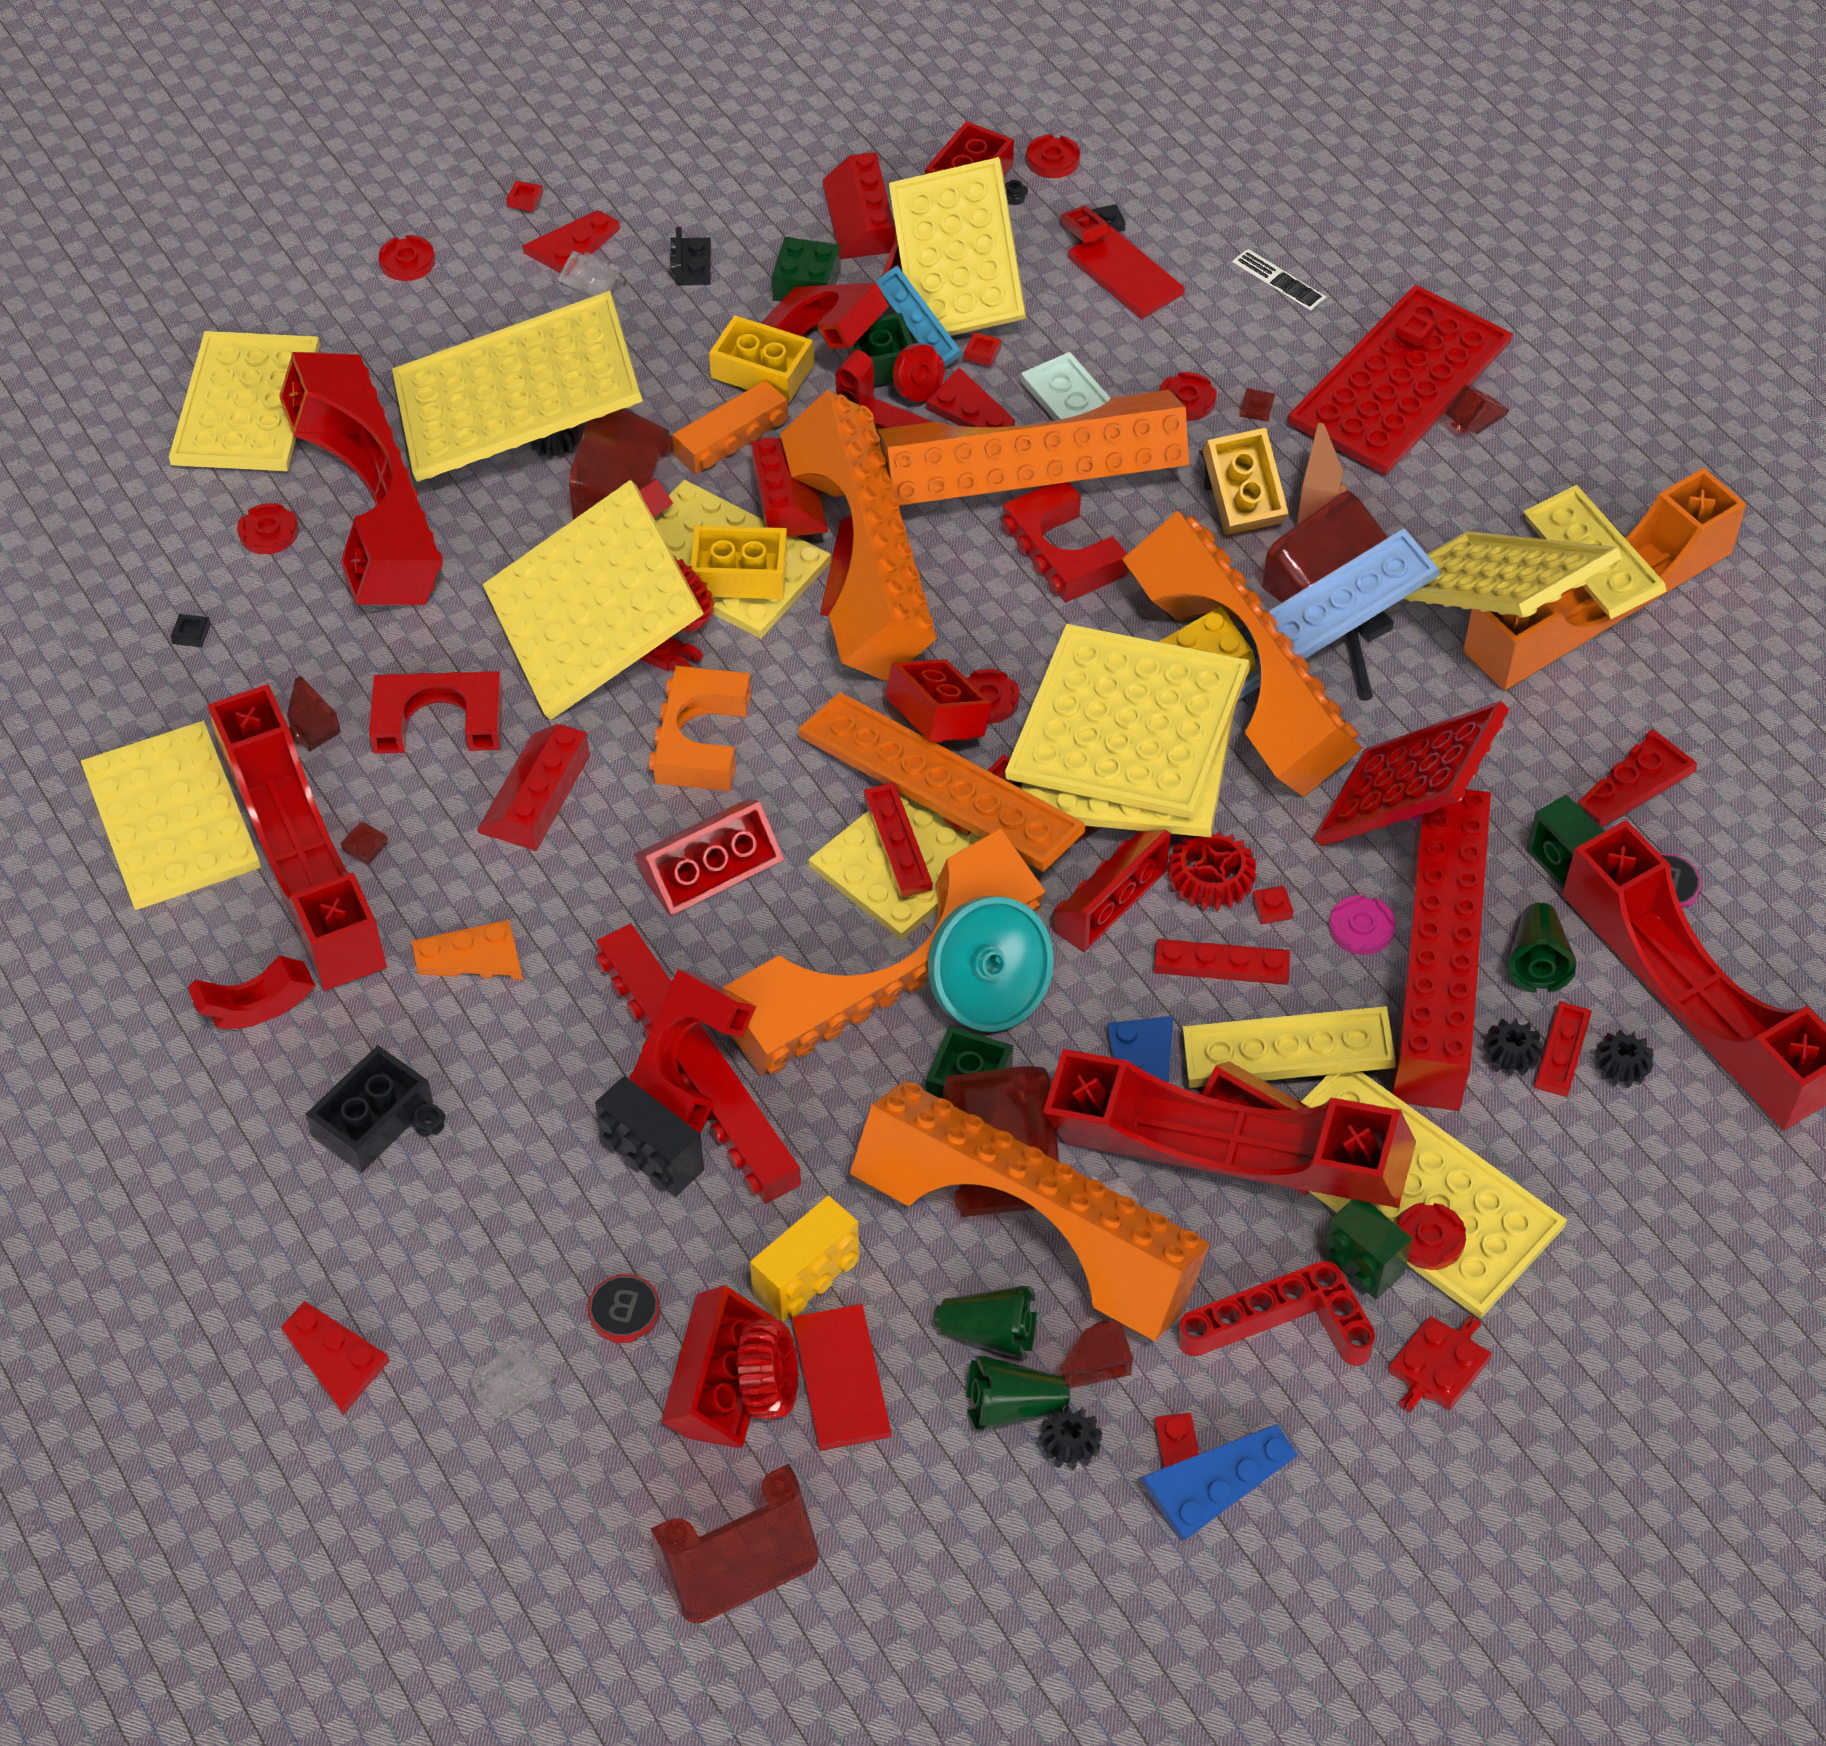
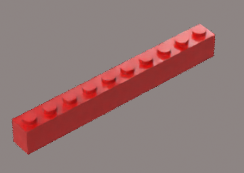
M632 923L597 939L598 954L594 957L602 973L608 972L612 978L610 981L615 993L619 997L624 996L627 1000V1008L635 1021L640 1020L642 1022L644 1034L648 1038L655 1022L656 1014L660 1010L669 990L671 980ZM701 1023L694 1025L684 1035L678 1048L677 1065L679 1073L687 1085L715 1101L707 1118L711 1124L710 1131L718 1144L724 1143L728 1149L727 1156L732 1166L736 1170L741 1168L745 1174V1183L752 1195L758 1194L764 1204H767L801 1186L800 1167Z

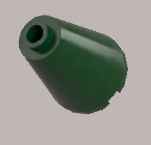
M1534 903L1524 910L1508 960L1511 980L1518 987L1529 992L1537 993L1536 988H1548V992L1557 991L1567 986L1575 976V955L1556 910L1547 903Z
M1017 1286L945 1298L941 1306H936L934 1323L936 1327H940L942 1335L1018 1359H1027L1028 1355L1025 1351H1032L1036 1334L1037 1312H1031L1029 1301H1036L1035 1293L1030 1286Z
M975 1356L976 1360H971L967 1374L966 1397L972 1398L974 1409H967L969 1423L973 1430H986L1049 1416L1053 1409L1061 1413L1064 1406L1069 1405L1070 1386L1068 1383H1064L1062 1376L987 1356Z

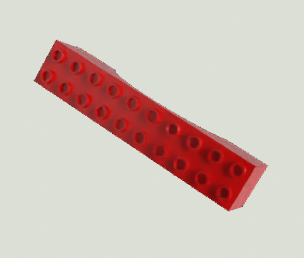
M292 352L279 398L294 437L314 443L348 464L365 482L376 505L368 512L355 516L340 560L356 605H426L430 592L434 590L438 570L442 568L443 557L441 552L437 550L433 532L429 530L425 511L420 507L417 491L413 488L409 479L408 468L404 466L401 459V450L396 446L393 430L386 421L385 410L380 406L377 390L373 387L369 378V369L365 367L359 354Z
M266 684L208 704L207 707L220 753L323 991L387 968L376 920L354 872L348 873L332 843L304 774L289 727L270 685Z
M1465 789V796L1458 804L1454 806L1447 805L1436 809L1432 813H1423L1418 816L1411 883H1414L1411 936L1395 1049L1396 1068L1393 1071L1392 1094L1406 1104L1460 1111L1471 1068L1491 792Z
M1627 820L1575 848L1562 896L1782 1130L1789 1129L1826 1106V1024L1808 1006L1793 1010L1781 1009L1758 1000L1739 987L1721 970L1692 930L1679 903L1670 864Z
M1062 1049L1043 1110V1114L1065 1144L1399 1208L1416 1146V1140L1402 1111L1399 1109L1330 1097L1322 1105L1299 1110H1277L1244 1106L1200 1095L1175 1086L1147 1073L1128 1060Z

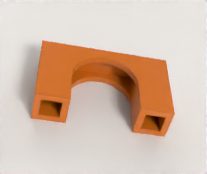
M675 666L673 678H668L666 684L668 701L662 702L660 719L663 721L662 727L657 726L655 731V745H657L656 752L651 751L649 758V770L654 771L655 784L731 792L736 769L735 747L697 743L686 738L680 731L688 721L705 714L747 717L751 698L750 673Z

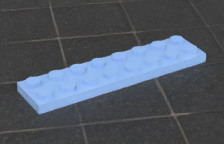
M1402 529L1269 612L1279 624L1276 626L1277 630L1280 633L1284 632L1293 642L1294 647L1292 650L1296 655L1299 653L1306 659L1440 576L1439 568L1405 529ZM1246 625L1240 628L1239 632L1253 651L1257 670L1247 675L1238 700L1261 685L1259 653L1253 636Z

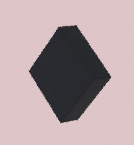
M179 614L171 634L172 644L203 647L211 625L209 617Z

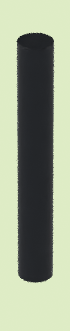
M1354 628L1346 633L1345 636L1360 698L1367 701L1373 697L1357 629Z

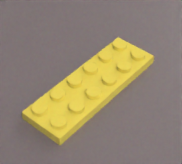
M1578 485L1523 511L1525 520L1541 539L1619 548L1622 559L1612 564L1609 571L1586 579V584L1583 585V588L1610 619L1667 592L1665 582Z
M1387 1006L1183 1026L1189 1088L1205 1087L1215 1066L1228 1061L1263 1081L1396 1068Z

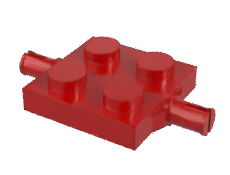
M1430 1315L1389 1365V1373L1402 1380L1410 1389L1399 1401V1405L1403 1410L1406 1408V1412H1412L1421 1398L1435 1401L1448 1410L1454 1407L1491 1360L1492 1352L1471 1339V1336L1481 1326L1477 1318L1474 1320V1316L1469 1315L1461 1327L1455 1329Z

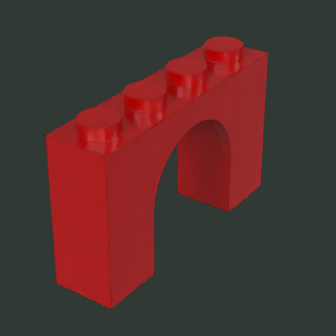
M877 282L794 287L761 324L799 336H803L810 328L817 324L829 349L851 348L889 305Z
M1069 482L1046 485L1004 503L1003 517L1001 518V525L1005 533L1011 534L1017 542L1020 552L1030 558L1038 574L1042 573L1048 581L1051 591L1054 594H1058L1065 603L1128 575V567L1123 561L1127 552L1114 536L1078 550H1066L1055 547L1043 537L1051 529L1080 517L1081 496Z
M500 671L374 675L369 728L373 754L405 753L407 725L411 716L420 708L434 703L453 704L466 713L465 734L469 751L500 750L503 687Z
M677 969L629 1079L693 1129L701 1133L715 1101L693 1089L682 1079L677 1065V1053L680 1042L690 1028L701 1022L721 1033L743 1038L757 1006L699 974Z

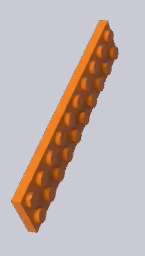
M841 692L835 695L798 728L799 737L883 784L895 782L897 790L901 794L981 838L1001 828L1022 859L1043 872L1085 833L1084 822L937 743L928 741L922 735Z

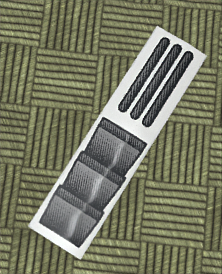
M1249 249L1232 261L1309 310H1312L1322 300L1327 298Z

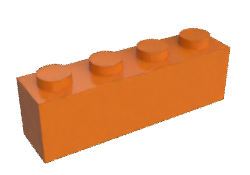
M762 381L672 434L674 455L695 475L712 467L716 462L728 455L734 454L738 449L751 441L759 439L765 433L781 426L787 421V398L768 381Z

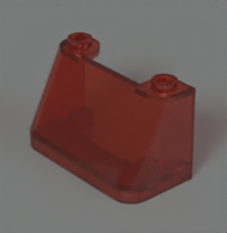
M625 408L606 414L604 417L587 421L569 478L573 520L629 480L638 489L653 479L659 458H665L667 453H672L673 439L672 435L669 434V430Z
M1344 491L1272 544L1266 555L1262 588L1283 603L1389 537L1362 501L1352 492Z
M1020 1066L945 1077L944 1099L950 1101L954 1107L968 1114L980 1117L984 1123L998 1130L1010 1133L1014 1139L1028 1146L1040 1149L1044 1155L1060 1163L1056 1130L1043 1114L1051 1087L1048 1072L1044 1067ZM961 1184L955 1193V1203L958 1210H960L961 1217L1036 1209L1012 1194L982 1185Z
M789 1463L771 1471L763 1479L761 1491L767 1504L766 1506L698 1537L694 1527L688 1521L679 1518L667 1520L651 1528L657 1568L680 1614L685 1620L698 1624L706 1622L808 1573L818 1563L819 1550L798 1479Z

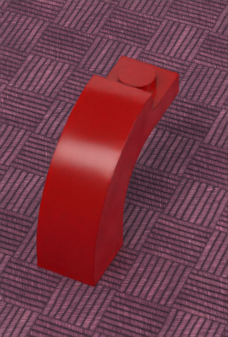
M279 955L263 973L248 982L225 986L195 979L187 989L198 1013L211 1016L217 1028L239 1029L255 1026L284 1014L301 1002L316 985L304 961Z

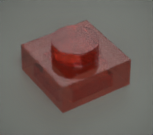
M1246 388L1240 417L1269 422L1275 393Z
M361 821L341 842V846L344 852L369 864L388 844L386 834Z

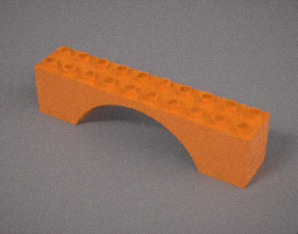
M826 390L780 433L792 478L835 498L843 495L847 498L854 529L852 557L843 589L829 614L841 663L887 682L892 663L912 661L937 639L933 627L934 622L928 610L927 598L921 586L920 574L914 562L913 550L907 538L906 526L900 514V506L893 490V482L886 466V458L883 455L879 442L880 437L875 428L873 414L867 407L853 403L843 395H837Z
M1170 390L1112 397L1104 405L1089 412L1065 419L1031 425L963 427L939 422H928L877 429L880 437L879 442L883 455L886 458V466L892 479L893 490L899 505L1189 465L1186 407Z
M1703 467L1659 493L1645 516L1625 539L1665 582L1666 591L1669 592L1732 554L1747 504ZM1583 586L1563 592L1559 600L1544 603L1537 608L1536 613L1528 617L1521 618L1514 614L1500 615L1499 612H1481L1478 609H1472L1463 653L1505 691L1667 592L1613 619L1607 616Z
M1177 510L1123 558V561L1151 601L1179 622L1204 616L1221 606L1229 618L1240 620L1246 624L1259 653L1261 685L1257 706L1245 734L1276 778L1305 797L1363 749L1356 739L1360 734L1348 720L1344 721L1340 716L1343 713L1340 706L1332 698L1328 699L1324 694L1327 690L1326 687L1315 675L1313 677L1310 675L1308 670L1311 667L1299 653L1297 655L1292 650L1294 644L1284 632L1280 633L1277 630L1276 626L1279 625L1277 620L1269 611L1266 610L1264 612L1260 605L1263 604V601L1252 589L1248 590L1244 585L1248 581L1237 568L1233 569L1229 563L1232 559L1223 548H1218L1214 542L1217 539L1206 526L1202 527L1194 516L1190 515L1187 518Z
M1001 828L946 859L936 882L938 914L935 929L914 953L902 961L876 972L845 976L819 973L805 969L778 955L723 987L757 1006L744 1037L732 1036V1038L758 1077L767 1072L770 1075L779 1072L787 1065V1060L796 1055L798 1058L808 1055L816 1048V1043L823 1039L829 1042L843 1033L845 1026L852 1022L854 1025H859L872 1015L871 1011L880 1006L882 1009H886L893 1005L899 999L898 995L909 990L910 993H913L923 987L927 982L926 979L929 978L928 957L935 933L944 919L964 902L981 896H1001L1017 900L1031 908L1034 912L1040 909V902L1046 891Z
M906 1080L871 1105L850 1171V1175L907 1206L912 1205L921 1196L930 1191L958 1184L992 1187L1022 1199L1045 1215L1060 1230L1076 1252L1088 1279L1092 1307L1155 1342L1184 1313L1211 1244L1200 1238L1196 1232L1177 1226L1164 1215L1147 1210L1138 1205L1132 1198L1117 1194L1106 1188L1102 1182L1087 1178L1076 1172L1072 1166L1059 1163L1044 1155L1040 1149L1028 1146L1014 1139L1010 1133L998 1130L984 1123L980 1117L968 1114L954 1107L950 1101L938 1098L923 1090L920 1085Z

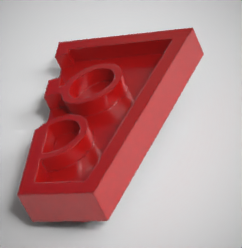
M596 210L522 245L523 254L567 277L620 230V223L611 216Z
M960 367L926 401V410L958 426H1015V419Z
M306 1301L281 1326L286 1339L305 1365L313 1372L318 1383L329 1394L342 1416L389 1363L386 1353Z

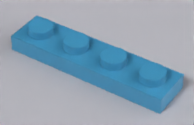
M898 265L875 281L894 311L902 313L908 330L917 342L933 346L937 354L941 355L944 367L962 355L960 348Z

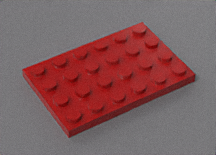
M1498 701L1366 748L1313 838L1321 846L1333 842L1339 843L1346 838L1355 835L1361 836L1379 827L1382 829L1401 820L1407 821L1419 814H1429L1438 808L1458 804L1464 798L1465 789L1470 780L1478 773V766L1481 760L1490 751V744L1495 735L1503 728V721L1509 712V708L1502 701Z

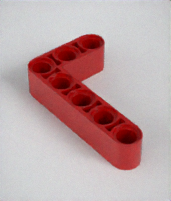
M853 350L837 369L835 374L836 394L843 395L849 401L867 407L873 414L876 431L877 429L933 422L874 398L873 361L865 352Z
M1321 1261L1187 1312L1180 1320L1177 1343L1180 1350L1186 1355L1201 1356L1309 1313L1316 1312L1340 1357L1350 1365L1359 1366L1365 1364L1370 1359L1376 1334L1339 1267L1332 1262ZM1318 1282H1327L1331 1286H1322ZM1286 1294H1294L1299 1298L1292 1299L1287 1297ZM1261 1306L1264 1307L1266 1311H1257L1253 1307ZM1334 1311H1343L1347 1315L1340 1316L1334 1313ZM1221 1319H1231L1234 1323L1227 1324L1222 1322ZM1189 1331H1198V1332L1201 1333L1202 1335H1201V1336H1192V1335L1188 1334V1332H1189ZM1357 1340L1362 1342L1364 1345H1354L1350 1341Z

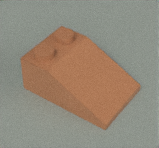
M1324 423L1317 424L1302 486L1297 528L1332 534L1335 523L1341 524L1344 506L1339 505V502L1344 503L1347 485L1342 484L1343 469Z

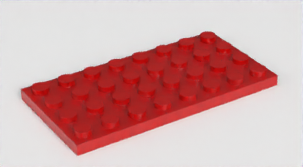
M1415 284L1288 414L1287 423L1312 437H1315L1317 424L1324 423L1335 449L1386 476L1511 343L1513 333ZM1410 310L1436 322L1435 330L1421 347L1395 336L1397 325Z

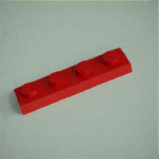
M895 782L864 789V800L900 897L903 898L933 890L932 879Z
M1157 939L1154 973L1288 985L1290 950Z

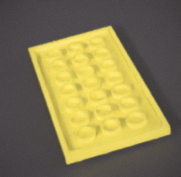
M1467 531L1427 554L1439 568L1440 576L1403 599H1407L1409 602L1422 601L1426 604H1443L1444 607L1457 606L1462 609H1478L1481 612H1499L1500 615L1514 614L1521 618L1528 617L1536 613L1537 608L1544 603L1559 600L1563 592L1583 586L1589 577L1609 571L1611 565L1621 560L1622 557L1619 548L1614 546Z
M1361 1071L1328 1074L1301 1101L1303 1104L1313 1108L1324 1104L1330 1097L1402 1111L1416 1140V1146L1399 1208L1371 1204L1395 1224H1397V1220L1404 1210L1418 1203H1424V1205L1442 1204L1456 1212L1464 1222L1466 1229L1464 1252L1457 1262L1447 1268L1438 1270L1418 1268L1408 1261L1407 1265L1479 1319L1490 1310L1566 1226L1567 1219ZM1309 1191L1337 1213L1352 1200Z

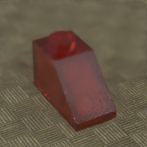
M1465 384L1445 414L1453 420L1451 425L1461 433L1465 434L1468 430L1478 435L1506 416L1510 410L1489 394Z
M302 676L296 678L287 710L290 724L289 730L293 741L296 744L301 743L310 752L340 734L341 731L336 712Z
M1101 1321L1085 1329L1060 1368V1376L1063 1377L1064 1383L1069 1384L1070 1389L1131 1375L1133 1357L1122 1323L1118 1321L1112 1323Z

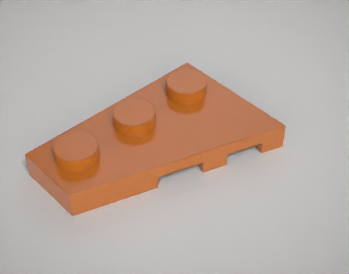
M509 920L411 941L418 975L458 977L462 973L480 974L481 978H493V975H510L511 979L523 980Z

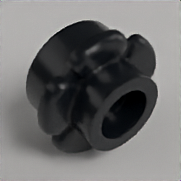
M1010 180L1005 183L1008 204L1019 205L1023 203L1025 195L1028 194L1027 186L1023 185L1019 180Z
M426 1103L416 1109L411 1123L413 1127H416V1132L421 1136L437 1135L444 1129L445 1124L443 1121H445L446 1117L445 1113L438 1106ZM427 1119H431V1120H432L431 1123H426L425 1121H426Z

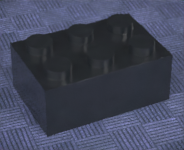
M377 1045L305 1115L312 1137L360 1172H363L412 1124L411 1120L414 1118L416 1109L426 1103L432 1104L433 1099L429 1081Z
M625 1075L595 1102L596 1120L599 1125V1139L609 1151L614 1152L616 1150L621 1154L633 1170L637 1172L641 1170L649 1176L653 1185L660 1191L667 1190L674 1197H677L704 1171L701 1134Z

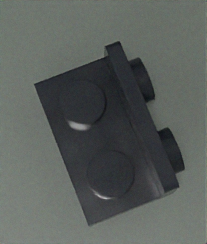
M676 227V237L670 238L671 255H675V257H670L671 274H676L677 286L711 285V237L682 238V227Z

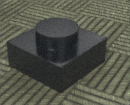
M1117 204L1091 209L1104 219L1109 227L1112 226L1118 232L1125 231L1126 222Z
M1382 611L1356 627V629L1369 643L1393 630L1394 621Z

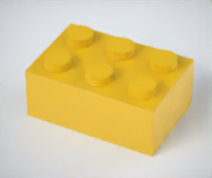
M734 315L709 352L711 378L747 390L766 380L786 397L787 402L790 403L814 366L813 340Z
M1262 428L1208 440L1203 449V454L1224 535L1283 523L1289 513L1267 429Z
M694 525L690 566H692L696 574H700L701 580L707 583L706 588L712 592V597L784 599L788 557L787 528Z
M1221 606L1159 641L1161 643L1249 660L1250 664L1248 674L1257 670L1251 647Z
M829 1195L826 1196L750 1261L753 1297L779 1321H783V1323L791 1316L799 1315L811 1298L817 1293L823 1294L832 1285L833 1279L843 1271H850L858 1262V1221Z

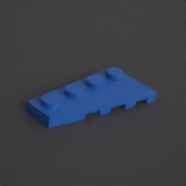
M1174 1016L1107 1023L1106 1031L1112 1058L1128 1060L1147 1073L1169 1083Z
M1278 1424L1143 1475L1139 1479L1181 1541L1186 1540L1298 1455Z

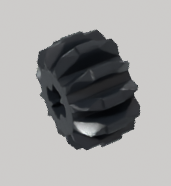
M577 426L567 428L529 443L532 450H536L538 456L547 454L549 459L556 455L562 458L564 452L572 453L574 446L578 445Z
M1502 1018L1498 1026H1491L1488 1030L1487 1038L1484 1040L1483 1048L1487 1052V1063H1495L1496 1072L1506 1069L1509 1077L1514 1074V1070H1517L1524 1076L1528 1068H1535L1538 1064L1539 1056L1542 1054L1543 1046L1539 1041V1031H1530V1022L1520 1025L1517 1018H1515L1509 1024Z
M1621 1029L1615 1035L1607 1033L1595 1050V1068L1601 1070V1079L1611 1078L1613 1087L1619 1082H1623L1627 1089L1632 1086L1633 1082L1641 1085L1653 1068L1652 1059L1654 1053L1652 1048L1647 1047V1038L1638 1040L1635 1030L1629 1035H1625Z
M1067 1405L1064 1408V1414L1053 1409L1050 1413V1420L1044 1419L1041 1424V1431L1043 1433L1039 1435V1444L1045 1447L1044 1456L1046 1459L1056 1457L1055 1465L1057 1468L1061 1467L1064 1462H1069L1070 1468L1074 1471L1077 1467V1461L1088 1466L1091 1462V1455L1097 1456L1100 1451V1444L1098 1442L1102 1440V1431L1096 1428L1097 1419L1095 1416L1085 1418L1086 1411L1083 1407L1077 1413H1072V1409Z

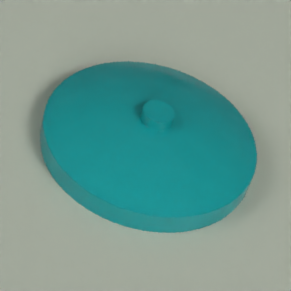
M1001 896L973 898L955 908L944 919L935 933L928 957V977L932 993L941 1009L951 1019L965 1027L986 1032L1011 1028L1029 1017L1046 995L1053 973L1054 956L1052 942L1042 920L1025 904Z

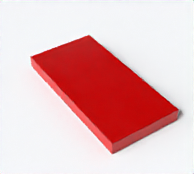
M1112 226L1109 227L1110 233L1101 236L1098 241L1091 243L1081 242L1068 250V258L1140 319L1145 318L1184 295L1185 287Z
M863 1304L793 1316L792 1325L819 1451L890 1438V1423Z

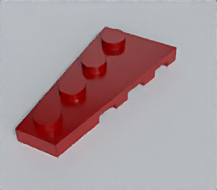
M1652 728L1646 734V739L1641 744L1637 743L1630 750L1629 756L1622 763L1618 762L1611 769V774L1606 779H1601L1578 801V804L1596 825L1603 827L1696 772L1697 762Z

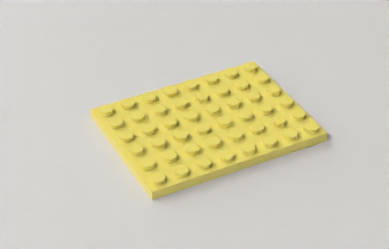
M610 291L392 368L412 473L417 482L433 478L452 469L461 468L477 460L489 458L505 450L517 448L533 440L545 438L561 430L576 427L578 424L604 417L606 414L632 407L643 401L615 302Z

